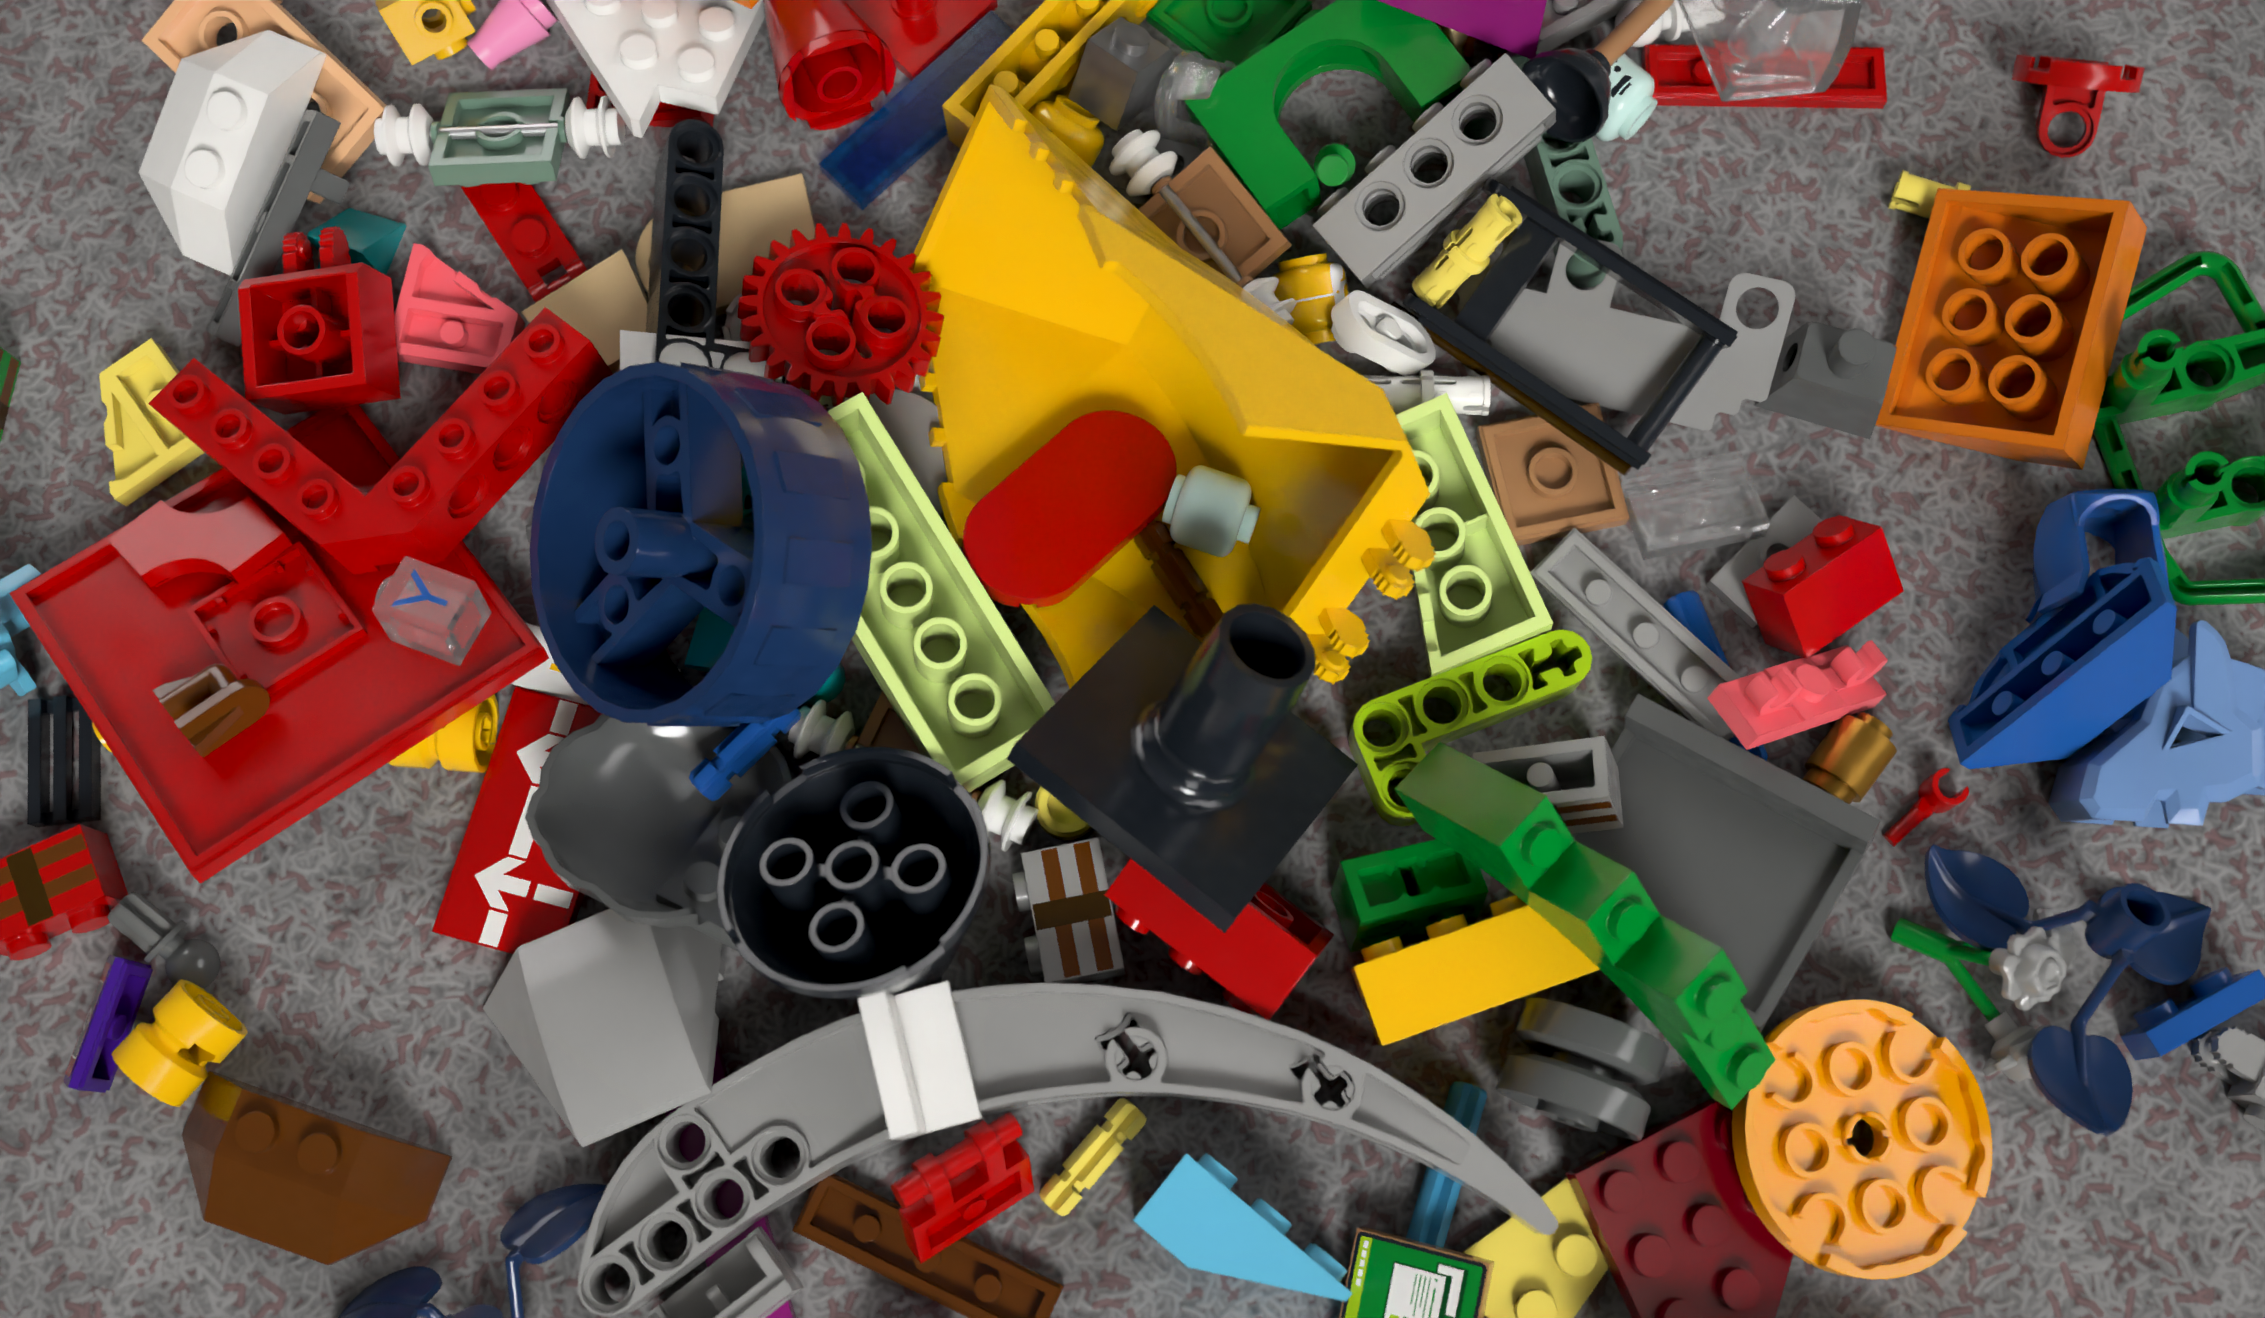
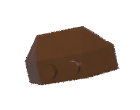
M208 1071V1077L202 1085L182 1132L204 1221L325 1265H333L426 1222L453 1157L213 1071Z

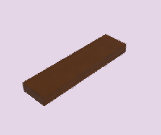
M835 1173L813 1186L793 1227V1232L968 1318H1050L1064 1288V1285L966 1237H962L920 1264L906 1243L899 1209L902 1206Z

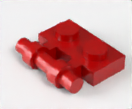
M1011 1112L1005 1113L989 1124L984 1120L979 1121L964 1131L965 1139L936 1157L931 1153L924 1155L911 1163L912 1172L891 1184L892 1192L902 1206L899 1209L906 1243L920 1264L1034 1192L1030 1157L1016 1140L1023 1135L1017 1119Z

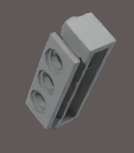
M1506 53L1494 64L1489 59H1485L1476 65L1460 82L1463 91L1445 107L1441 102H1437L1429 107L1412 125V129L1416 133L1398 149L1393 145H1389L1381 150L1364 168V171L1368 174L1365 179L1350 192L1346 187L1340 188L1318 208L1317 213L1321 218L1313 224V227L1366 289L1377 279H1384L1483 193L1482 187L1488 178L1499 179L1541 142V135L1556 123V109ZM1483 118L1495 124L1494 131L1484 139L1473 140L1463 135L1464 128L1475 119ZM1427 161H1442L1448 166L1446 173L1436 182L1424 183L1415 178L1417 170ZM1390 201L1400 206L1398 215L1389 224L1378 226L1369 222L1372 209L1379 203Z

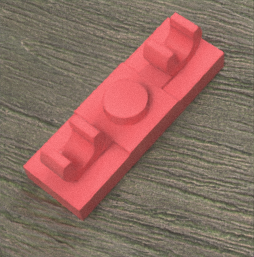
M1872 640L1867 641L1856 653L1851 647L1845 645L1810 656L1807 659L1798 658L1766 668L1758 673L1719 684L1707 699L1744 748L1748 750L1841 719L1845 715H1853L1874 708L1887 693L1873 675L1883 668L1888 659Z

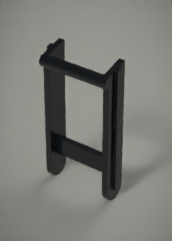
M1488 178L1482 190L1489 197L1492 194H1497L1498 197L1502 195L1510 200L1521 213L1524 220L1522 225L1454 321L1410 292L1402 304L1420 316L1418 319L1420 324L1636 470H1639L1652 455L1648 452L1720 351L1731 347L1738 337L1736 336L1738 331L1514 186H1511L1509 189L1500 182ZM1557 242L1700 335L1627 438L1486 343Z

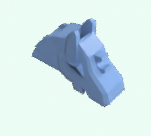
M2204 620L2196 621L2190 625L2189 639L2175 628L2171 680L2159 688L2152 696L2143 700L2105 729L2098 737L2090 741L2058 768L2049 805L2061 822L2112 825L2114 820L2132 821L2133 825L2137 827L2168 828L2169 824L2203 826L2209 802L2223 803L2242 794L2265 796V670L2231 659L2224 639L2215 628ZM2175 739L2182 741L2172 744Z

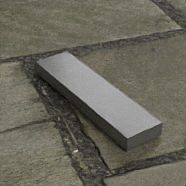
M1574 527L1530 572L1532 578L1683 717L1729 741L1735 734L1707 698L1719 684L1741 677Z

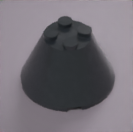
M861 747L830 753L811 760L800 766L803 774L785 784L771 796L765 790L751 804L735 826L726 844L718 873L717 896L721 919L727 934L744 960L761 976L780 987L796 993L823 998L858 1000L857 998L882 992L896 995L941 983L942 975L951 964L984 897L991 866V844L984 816L976 800L955 779L953 773L942 764L915 752L888 747Z

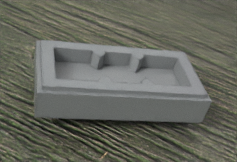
M1794 495L1711 578L1706 586L1750 627H1755L1758 623L1742 580L1763 567L1765 560L1771 555L1787 550L1812 533L1813 528L1823 520Z

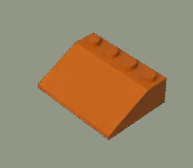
M1938 188L1895 345L1897 349L1885 397L1875 426L2016 461L2083 470L2147 231V226L2131 201Z

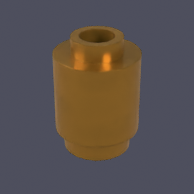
M1859 712L1856 717L1845 715L1835 722L1805 763V768L1808 772L1802 780L1848 804L1861 802L1897 753L1895 746L1889 740L1893 735L1892 731L1883 722L1867 713Z

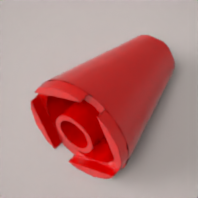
M763 0L779 99L791 119L795 122L796 118L807 121L811 129L821 131L837 129L873 112L874 109L870 102L882 90L887 97L893 88L897 70L892 54L886 43L844 0Z

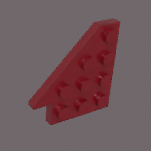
M1713 1098L1643 1133L1641 1140H1629L1565 1173L1632 1318L1776 1317L1794 1254L1769 1232L1749 1202L1735 1163L1732 1143L1733 1110Z

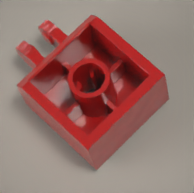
M337 226L320 230V269L314 268L310 240L307 239V235H304L303 232L286 233L284 240H282L284 274L245 279L239 286L238 299L245 398L247 401L286 415L401 399L392 278L363 262L351 264L349 242L343 230Z

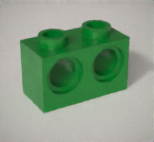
M1434 839L1340 861L1331 890V897L1351 953L1398 936L1400 940H1406L1427 935L1425 927L1460 914H1464L1468 925L1473 924L1489 891L1481 869L1441 841Z

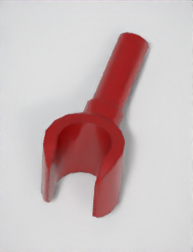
M1942 768L1923 780L1919 786V799L1904 816L1882 835L1893 847L1933 813H1945L1966 800L1969 795L1968 786L1958 791L1951 798L1944 796L1939 790V779L1951 770L1950 768Z

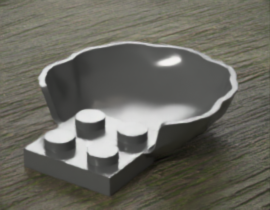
M602 714L593 724L572 732L552 748L541 769L539 788L531 796L525 819L532 838L542 849L545 860L551 869L570 888L604 903L626 921L667 929L690 926L738 951L725 930L718 907L717 884L720 863L726 844L735 826L751 804L765 790L771 796L792 780L785 757L774 745L741 778L735 774L729 780L733 786L718 800L711 801L691 783L689 775L705 758L711 761L717 756L713 750L737 728L736 726H647V723H624Z

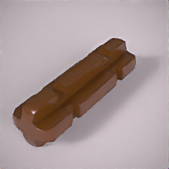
M1160 521L1148 524L1134 537L1135 544L1145 559L1147 558L1148 561L1152 560L1154 562L1151 568L1176 607L1186 611L1183 617L1193 633L1200 637L1206 636L1224 613L1214 599L1207 598L1206 594L1209 592L1182 549L1180 550L1179 547L1174 548L1173 545L1176 542L1172 539L1167 526Z

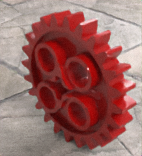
M818 223L815 227L814 239L807 240L800 231L794 229L791 231L789 248L776 240L771 241L769 258L756 256L753 260L752 275H744L742 297H739L738 318L742 319L740 340L750 342L748 359L751 363L766 361L764 377L775 380L784 376L786 377V384L795 386L798 389L802 387L809 390V396L818 402L823 395L831 396L834 408L843 403L845 398H852L863 392L868 401L870 395L875 393L882 402L889 405L892 403L895 386L910 393L913 389L916 375L926 377L931 357H936L941 341L939 335L941 334L944 315L938 313L941 294L929 291L932 274L930 271L912 274L917 256L911 253L899 259L895 257L894 251L897 240L894 238L886 241L881 247L874 245V234L871 228H867L860 239L851 238L848 224L842 223L838 236L829 237L824 226ZM845 279H854L860 281L861 283H850ZM789 301H803L808 305H794ZM884 327L893 332L884 333L876 330L875 328ZM829 349L839 353V355H825L818 350Z

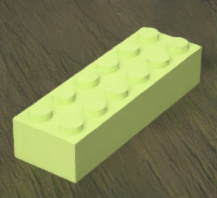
M861 392L827 411L842 428L859 462L870 509L872 552L868 590L852 641L921 755L942 764L953 773L955 779L968 792H971L1015 766L1007 760L1015 743L1055 702L866 396Z

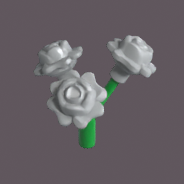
M2034 909L2033 921L2053 916L2051 909ZM1901 917L1895 925L1891 941L1944 963L1988 1020L1983 1026L1996 1042L1991 1049L1990 1055L1992 1057L1988 1059L1982 1069L1983 1073L1986 1076H1990L2001 1071L2014 1083L2032 1078L2027 1060L2028 1045L2037 1032L2044 1027L2054 1025H2043L2038 1027L2037 1030L2034 1026L2028 1025L2018 1027L2007 1011L2002 1013L1998 1011L1959 959L1989 966L1994 974L2001 975L2003 977L2001 992L2003 998L2013 1000L2019 1010L2027 1011L2037 1002H2048L2054 994L2059 992L2061 981L2066 976V970L2073 968V960L2076 958V945L2073 938L2074 928L2068 924L2045 931L2042 927L2032 926L2024 935L2013 934L2010 936L2007 942L2008 949L1996 948L1993 952L1978 949L1963 940H1956Z

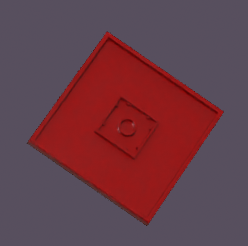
M359 405L320 410L286 430L288 434L365 496L400 460ZM221 468L164 503L178 511L201 514L226 509L249 496L286 534L293 545L238 585L221 574L195 572L175 577L157 588H151L107 540L123 528L121 527L9 594L185 866L201 884L549 659L545 648L463 541L440 563L414 566L410 561L380 565L379 571L352 574L227 470ZM414 569L431 595L448 601L446 606L429 600L392 606V604L396 600L422 595L411 576ZM223 664L233 672L238 680L248 678L262 684L269 694L270 704L266 713L258 721L205 757H202L174 723L175 720L163 707L153 690L162 684L192 677L207 666Z

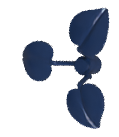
M1933 844L1925 855L1926 888L1930 900L1943 923L1964 942L1978 949L1993 952L1996 948L2008 949L2007 942L2010 936L2016 935V932L2024 935L2032 926L2042 927L2045 931L2083 920L2087 923L2084 935L2089 947L2099 956L2112 959V962L2072 1019L2070 1031L2058 1026L2044 1027L2033 1036L2027 1051L2028 1067L2036 1086L2056 1108L2095 1134H2103L2105 1137L2112 1135L2124 1125L2130 1111L2133 1095L2131 1072L2118 1046L2105 1037L2086 1035V1025L2119 975L2128 965L2145 978L2164 985L2181 984L2193 976L2201 960L2203 934L2210 917L2211 908L2179 896L2156 892L2142 884L2131 883L2126 886L2109 889L2098 899L2097 903L2087 900L2079 908L2043 919L2029 921L2023 919L2029 912L2027 893L2019 878L2010 869L1980 853L1966 850H1949Z
M576 1184L550 1190L526 1202L507 1221L501 1231L500 1241L506 1249L512 1250L505 1258L511 1318H525L520 1280V1267L525 1260L527 1263L534 1265L541 1264L556 1257L574 1244L590 1228L593 1215L607 1185ZM413 1266L388 1274L369 1285L346 1306L338 1318L505 1317L500 1309L486 1304L473 1305L459 1311L455 1315L449 1314L445 1316L435 1305L427 1303L441 1288V1277L431 1268Z

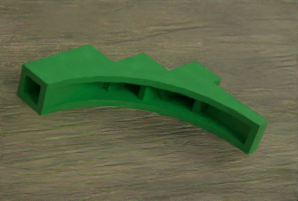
M1439 742L1394 788L1423 831L1457 851L1499 881L1548 921L1613 981L1663 1034L1689 1065L1714 1100L1733 1110L1749 1090L1759 1085L1766 1071L1776 1061V1058L1740 1001L1748 990L1724 950L1718 945L1660 915L1632 870L1575 841L1546 795L1442 742Z

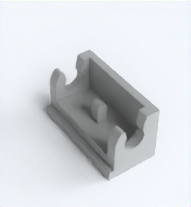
M757 1227L735 1247L647 1314L649 1315L648 1318H767L805 1287L764 1229Z

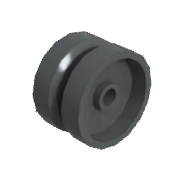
M1526 998L1514 1032L1526 1046L1550 1058L1522 1052L1505 1057L1495 1090L1558 1122L1633 1141L1641 1140L1651 1106L1639 1092L1614 1080L1637 1085L1660 1081L1669 1052V1047L1666 1043L1647 1032L1596 1012L1548 999Z

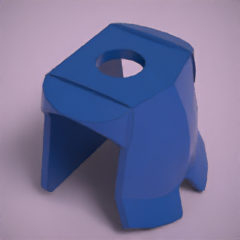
M2140 489L2083 490L2073 492L2046 506L2036 530L2033 550L2035 601L2025 619L2026 622L2032 624L2043 614L2083 594L2090 572L2085 532L2098 536L2111 544L2115 549V565L2136 563L2138 559L2146 557L2159 563L2169 587L2167 562L2159 526V507L2154 492Z

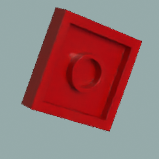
M844 0L886 43L892 54L895 66L913 83L918 81L998 8L997 0Z

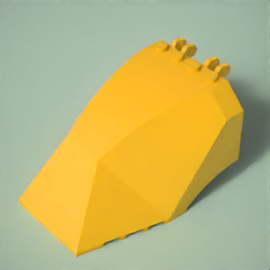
M989 85L914 250L917 258L912 273L930 271L932 278L929 291L941 294L938 313L944 315V322L941 334L939 335L941 341L937 356L931 357L928 374L926 377L920 376L919 382L921 391L932 392L934 405L937 406L940 428L932 427L928 432L931 447H942L947 482H942L937 487V491L950 534L958 547H962L965 522L973 507L1073 420L1087 413L1102 410L1122 411L1136 415L1151 423L1167 439L1176 458L1177 474L1187 476L1193 467L1203 465L1243 478L1251 486L1252 493L1249 504L1261 508L1249 544L1237 540L1233 550L1227 556L1217 557L1178 544L1177 542L1173 545L1175 549L1178 547L1180 550L1182 549L1209 591L1206 594L1207 598L1214 599L1223 613L1237 605L1256 603L1275 608L1292 618L1306 632L1314 647L1316 666L1313 671L1314 675H1317L1319 680L1322 679L1332 683V685L1339 680L1343 681L1351 667L1348 664L1349 660L1345 657L1353 659L1359 654L1362 655L1370 642L1368 639L1369 634L1365 633L1366 627L1363 620L1349 611L1347 607L1369 577L1374 580L1373 584L1376 585V590H1380L1382 595L1395 598L1396 600L1402 596H1407L1414 587L1413 584L1415 582L1412 579L1413 575L1409 571L1412 569L1418 572L1424 568L1427 569L1435 559L1434 556L1436 554L1433 551L1434 547L1430 545L1432 541L1428 533L1411 521L1429 497L1430 492L1410 444L1383 389L1321 351L1307 337L1267 305L1220 272L1180 248L1000 86ZM1164 510L1151 523L1155 521L1162 522ZM1162 522L1163 524H1165V525L1167 526V528H1168L1169 531H1170V526H1171V524ZM1134 538L1065 600L1052 606L1036 608L1037 604H1021L1050 647L1062 669L1069 689L1153 605L1201 642L1205 638V636L1200 637L1193 633L1183 617L1186 611L1176 607L1151 568L1154 562L1144 558L1135 544Z

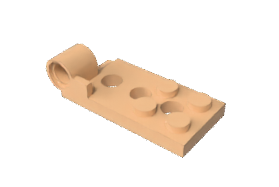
M174 0L142 41L175 73L182 58L217 47L216 40L219 30L232 22L237 29V40L265 30H271L327 54L309 103L316 101L320 106L321 113L341 122L321 168L342 178L374 140L376 118H382L384 108L387 105L281 5L282 0ZM309 192L307 200L318 204L324 199L312 192Z

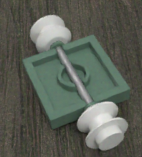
M568 88L449 93L441 123L439 121L434 122L421 104H414L412 106L409 117H401L394 105H387L384 108L382 118H376L374 139L378 152L381 155H387L394 167L402 165L405 154H414L420 165H428L434 186L461 185L464 187H475L481 184L518 182L531 185L543 181H557L565 142L569 143L580 159L587 158L591 146H601L605 155L608 158H612L615 154L616 145H623L625 142V123L618 110L612 108L608 96L601 97L597 109H587L580 97H575L571 102Z

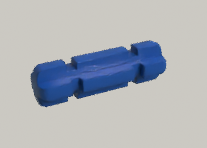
M796 708L790 714L763 723H741L740 727H737L713 750L717 754L715 758L711 761L705 758L690 772L689 779L691 783L707 799L711 801L718 800L733 786L729 780L735 774L741 778L778 742L774 738L775 735L780 731L786 734L800 720L801 712Z

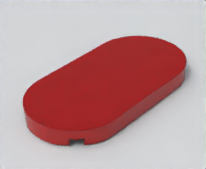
M1102 410L1087 413L1064 427L986 494L973 507L967 517L963 531V555L989 597L1003 605L1019 608L1020 603L1026 605L1037 604L1036 608L1055 605L1073 594L1164 510L1177 476L1176 458L1171 445L1164 435L1151 423L1136 415L1122 411Z

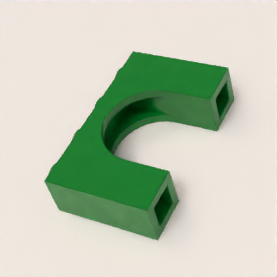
M1336 0L1322 10L1310 11L1288 33L1272 43H1264L1257 46L1245 57L1241 64L1221 77L1215 76L1200 84L1193 95L1185 100L1192 129L1206 148L1211 146L1281 230L1322 203L1317 174L1279 124L1282 109L1289 96L1303 82L1320 73L1332 70H1354L1368 74L1380 81L1391 92L1413 122L1437 102H1441L1445 107L1463 91L1460 82L1472 69L1435 22L1377 0Z

